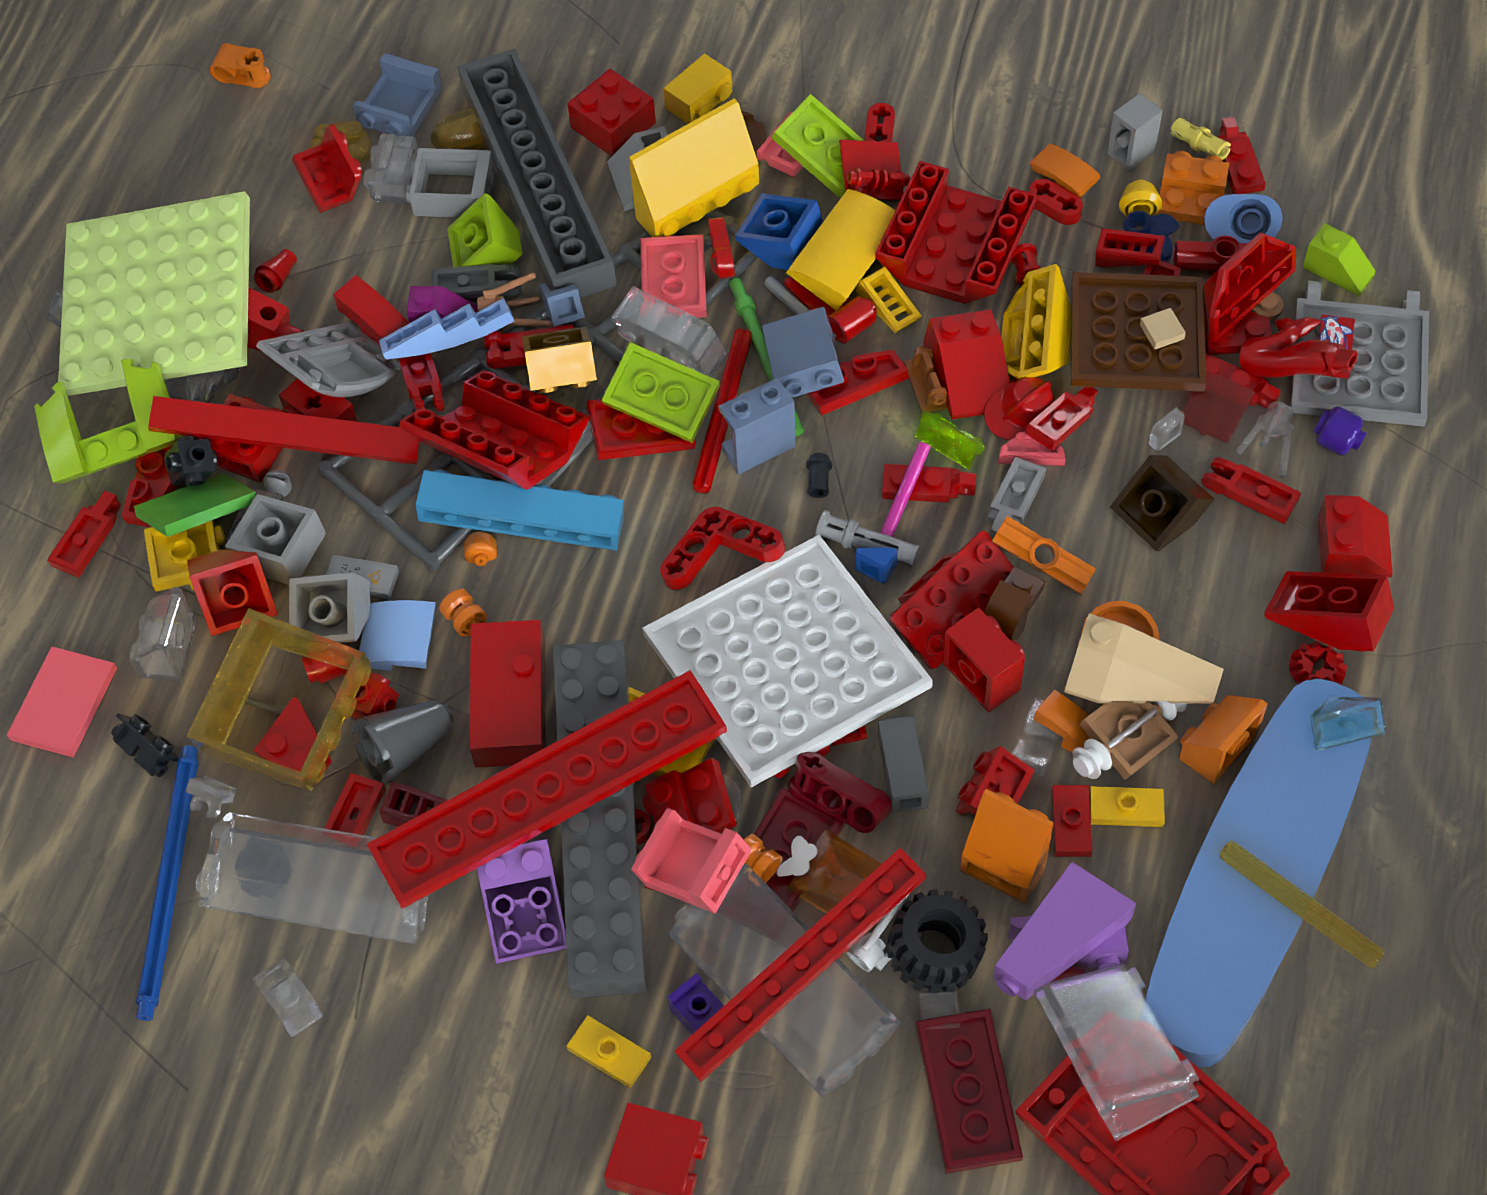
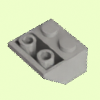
M664 126L633 134L607 161L624 211L635 209L629 156L667 136Z

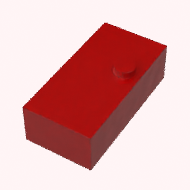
M541 620L471 624L470 752L475 768L512 766L546 748L545 638Z

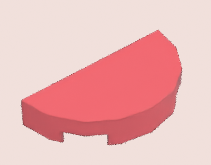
M1025 432L1017 433L1015 438L1003 444L998 459V464H1012L1015 457L1037 465L1065 466L1066 462L1062 446L1059 445L1051 451L1026 435Z

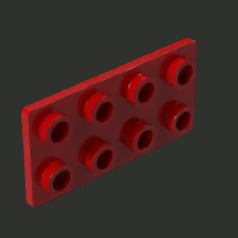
M984 530L980 531L958 552L943 556L898 598L902 605L890 615L889 619L929 669H936L944 660L946 630L978 607L985 612L997 585L1001 580L1005 581L1014 566L1000 548L992 542V538Z

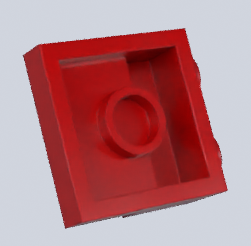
M710 758L683 773L672 770L645 784L647 795L642 798V802L647 813L653 816L655 825L661 819L665 810L670 808L675 810L682 819L718 833H723L725 828L730 830L737 826L719 761Z

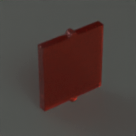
M1206 370L1205 391L1192 392L1178 422L1200 431L1202 436L1207 434L1228 444L1255 392L1234 383L1231 377L1225 379Z

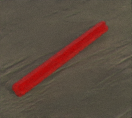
M738 328L734 332L692 483L693 490L696 493L707 494L711 490L722 450V443L728 428L727 421L719 411V405L736 398L752 340V333L748 329Z

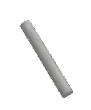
M769 276L765 280L764 286L795 315L810 311L773 276Z

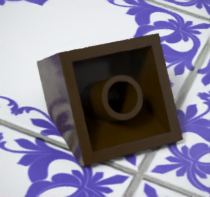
M1149 455L1111 504L1110 508L1155 551H1160L1195 525L1214 501V498L1167 455Z

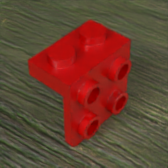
M334 124L326 127L320 145L294 154L292 157V162L319 213L352 201L362 175L359 161L356 158H352L347 149L348 142L344 133L338 131Z

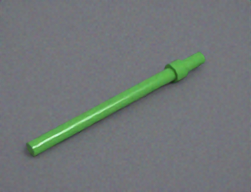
M733 278L730 280L729 285L735 297L734 306L738 315L743 317L747 329L751 331L752 341L768 380L772 381L774 379L765 337L755 315L756 306L752 297L747 295L741 279ZM795 411V437H797L804 430Z

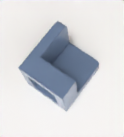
M546 283L539 284L546 312L554 327L585 318L578 288L575 284L553 291L549 290Z

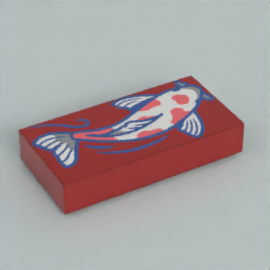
M1322 314L1318 340L1342 344L1344 349L1352 350L1355 319ZM1339 371L1336 375H1330L1327 372L1323 376L1348 379L1350 372Z

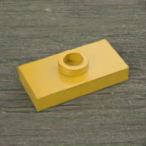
M1091 786V825L1163 827L1165 823L1164 789Z
M588 1015L566 1046L569 1052L630 1089L651 1059L650 1052Z

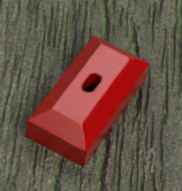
M351 773L321 833L323 841L357 851L386 790L384 783ZM355 812H358L356 818L352 820Z

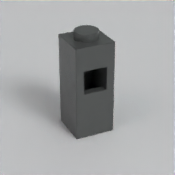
M893 715L885 720H879L878 741L888 795L892 802V813L928 808L929 792L914 716Z

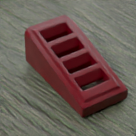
M391 781L380 807V815L383 823L399 827L425 813L427 807L434 808L447 801V799ZM400 800H402V805L400 807V810L398 811L397 807L399 805ZM413 803L418 804L414 816L409 814Z

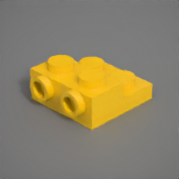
M211 520L169 537L153 527L144 529L152 586L155 592L190 584L192 591H194L189 577L187 560L220 550V545L226 544L222 526H216L214 521Z

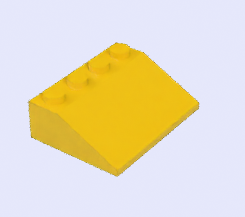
M735 98L629 156L636 220L651 237L672 236L681 228L692 222L699 221L704 215L718 207L725 206L732 199L751 191L755 186L759 185L758 161L739 103Z

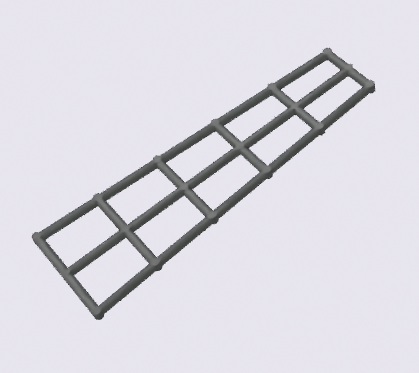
M718 208L706 214L710 219L724 217L727 233L735 237L741 225L735 222L732 216L724 214ZM647 231L630 243L623 244L620 250L611 256L614 269L623 262L629 261L641 271V255L638 251L641 250L640 238L651 237ZM709 233L704 236V252L712 246ZM749 250L734 263L735 277L717 279L706 290V307L729 286L730 280L738 278L758 257ZM642 288L596 327L590 325L583 318L568 322V324L573 325L574 328L587 327L591 346L596 345L620 364L625 352L605 337V335L642 305ZM545 305L538 308L525 319L545 320L549 317ZM695 318L676 319L645 349L659 354ZM515 325L505 333L528 331L534 328V326ZM485 347L476 350L471 358L440 379L441 394H443L474 370L482 367L486 371L495 373L498 377L518 383L535 393L538 392V390H531L530 382L523 385L505 369L488 367L486 364L488 349ZM609 384L592 400L602 399ZM432 395L421 397L424 406L433 401ZM411 400L407 404L400 405L396 412L379 423V425L399 426L400 420L415 412L413 401ZM586 406L580 411L587 415ZM440 451L442 455L383 504L378 506L338 471L339 468L354 457L335 455L328 461H322L319 464L322 477L333 483L373 518L376 524L381 525L421 560L430 571L438 570L440 564L475 529L459 527L432 553L389 515L419 491L424 470H444L451 463H454L467 475H479L484 479L494 480L483 470Z

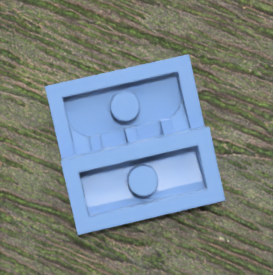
M395 600L370 603V616L363 628L357 667L392 671L393 665L426 669L436 602Z

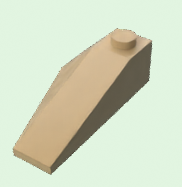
M1088 614L1064 692L1096 703H1111L1112 701H1133V703L1168 701L1169 703L1213 704L1224 669L1125 624Z

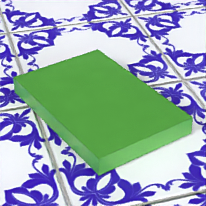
M222 473L206 479L204 484L187 486L136 505L134 509L137 518L169 537L250 506L256 496V492Z

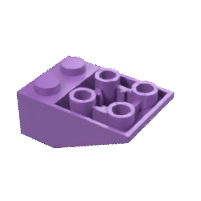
M548 837L526 841L477 868L496 964L567 949L565 923Z

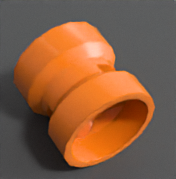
M464 588L454 590L448 594L439 607L440 613L445 619L453 622V628L462 637L471 635V624L485 623L487 619L486 612L481 606L473 604V597Z
M750 834L744 841L752 851L741 870L746 869L750 871V878L760 886L775 874L782 862V857L773 849L766 850L763 846V841L755 834Z

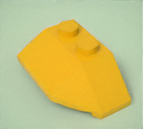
M1057 264L1028 272L1023 279L1024 284L1015 293L1004 312L1001 338L1008 374L1017 379L1024 377L1033 378L1048 374L1067 365L1069 362L1071 304Z

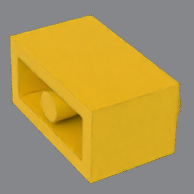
M704 53L663 88L665 109L687 124L709 113L732 93L731 71Z

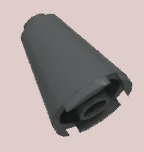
M431 700L360 717L351 722L350 730L351 735L358 733L360 742L355 744V748L362 763L374 779L381 776L383 778L381 783L386 784L398 777L448 734L452 729L451 723L454 721V717L447 704H441L438 700Z

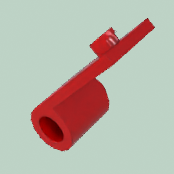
M791 276L784 280L783 284L810 311L821 307L825 308L832 331L836 334L835 339L842 344H846L876 322L875 314H877V309L868 298L864 299L861 296H856L852 300L847 298L836 311Z

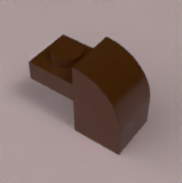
M1014 567L1005 581L1001 580L997 585L984 613L987 616L991 615L997 620L1002 632L1009 640L1017 641L1024 631L1028 612L1042 593L1045 581Z

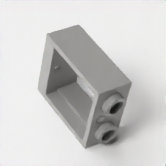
M418 148L416 161L412 160L410 164L412 182L406 186V202L411 203L413 215L459 218L484 193L491 196L495 173L491 151ZM429 174L474 176L471 195L426 193Z

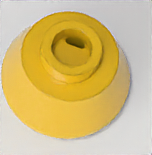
M1142 179L1128 184L1119 201L1120 211L1132 220L1150 219L1162 207V199L1155 186Z

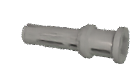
M828 510L822 512L815 536L820 535L821 538L824 537L842 543V547L846 549L853 546L859 548L898 549L897 560L912 566L915 564L920 545L860 527V523L855 519L847 521L832 516Z

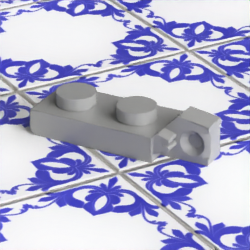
M1018 457L1014 458L990 506L988 521L993 522L990 528V537L992 539L1006 516L1022 524L1046 476L1047 468Z

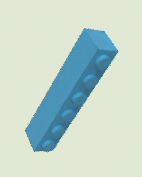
M445 470L423 471L415 505L418 521L615 551H618L624 519V500L617 499L612 495H588L574 489L561 491L540 484L525 490L505 480H488L479 475H454Z

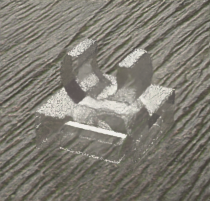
M204 776L190 778L185 792L195 795L190 802L191 811H200L203 802L206 801L209 806L206 817L214 818L219 815L221 804L233 802L237 789Z

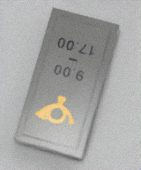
M332 555L326 575L355 572L370 581V597L390 600L399 569L398 565Z

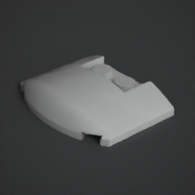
M349 322L258 341L256 346L314 391L331 397H352L373 391L387 383L394 377L396 370L400 369L397 358L385 359L381 346Z

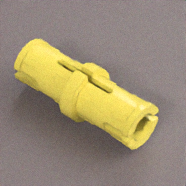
M1178 118L1171 127V135L1189 144L1191 149L1196 152L1202 151L1211 156H1218L1222 160L1230 152V148L1227 147H1230L1231 144L1211 134V131L1206 127L1195 126L1183 118Z

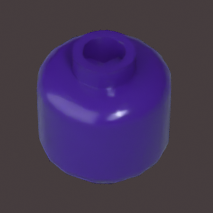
M1340 406L1333 407L1331 411L1325 409L1313 433L1317 434L1316 441L1320 446L1341 456L1346 455L1351 448L1357 451L1367 434L1361 430L1363 419Z

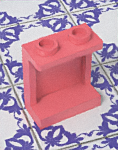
M667 808L661 819L656 823L654 831L644 848L638 853L631 870L646 887L715 914L752 849L735 831L725 828L722 834L686 821L675 810Z

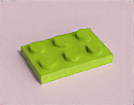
M810 94L771 137L841 199L845 193L839 140L864 141L860 136Z
M630 342L602 398V402L609 407L693 443L720 387V381Z

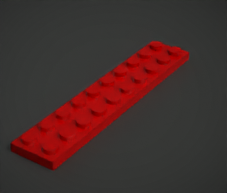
M689 670L367 843V846L398 904L403 909L726 733V724L692 671Z

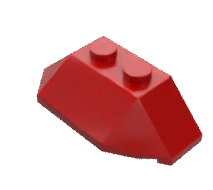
M1260 232L1207 279L1203 286L1204 313L1210 341L1215 343L1295 272L1296 246Z

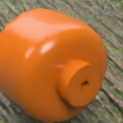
M479 531L470 534L465 539L463 550L466 562L475 563L477 566H485L488 561L494 560L497 557L496 540L491 534Z

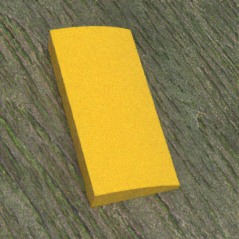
M847 189L786 273L837 311L876 259L875 252L895 213V209L871 196Z

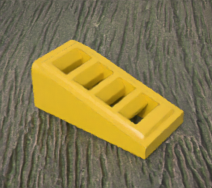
M886 267L859 281L856 292L864 299L868 298L873 302L877 309V315L894 333L921 319L922 315ZM880 286L884 289L878 293L875 291ZM887 295L891 297L889 300L885 302L881 300V298ZM897 303L899 307L890 312L888 307ZM904 311L908 314L907 317L900 321H897L895 316Z

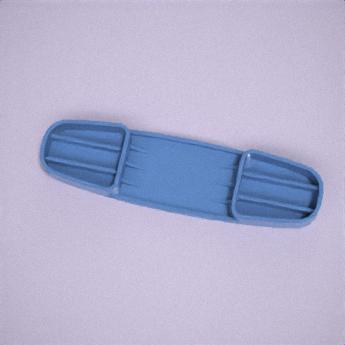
M1323 679L1306 680L1296 685L1277 709L1228 791L1187 877L1167 928L1147 988L1140 1023L1150 1025L1198 1068L1209 1067L1223 1060L1251 1019L1297 934L1319 887L1347 818L1369 751L1375 718L1372 707L1363 696L1338 683Z

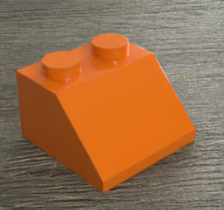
M1227 695L1219 704L1214 702L1204 712L1202 716L1203 722L1197 729L1191 726L1181 738L1180 744L1183 746L1179 759L1214 785L1257 737L1268 703L1262 699Z

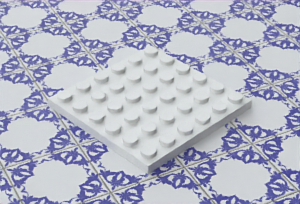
M820 535L785 552L780 559L774 562H766L643 627L644 637L673 678L689 670L692 671L726 724L727 732L716 739L750 787L795 764L800 753H815L932 688L931 677Z

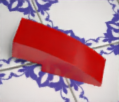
M357 275L333 294L337 310L359 325L361 331L379 345V340L409 324L399 311Z

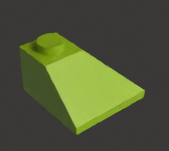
M484 193L447 228L453 268L494 264V266L511 265L523 254L519 229L489 194Z

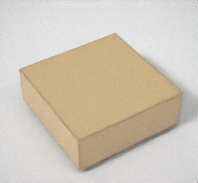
M1171 308L1141 318L1140 326L1154 350L1185 338L1186 332Z

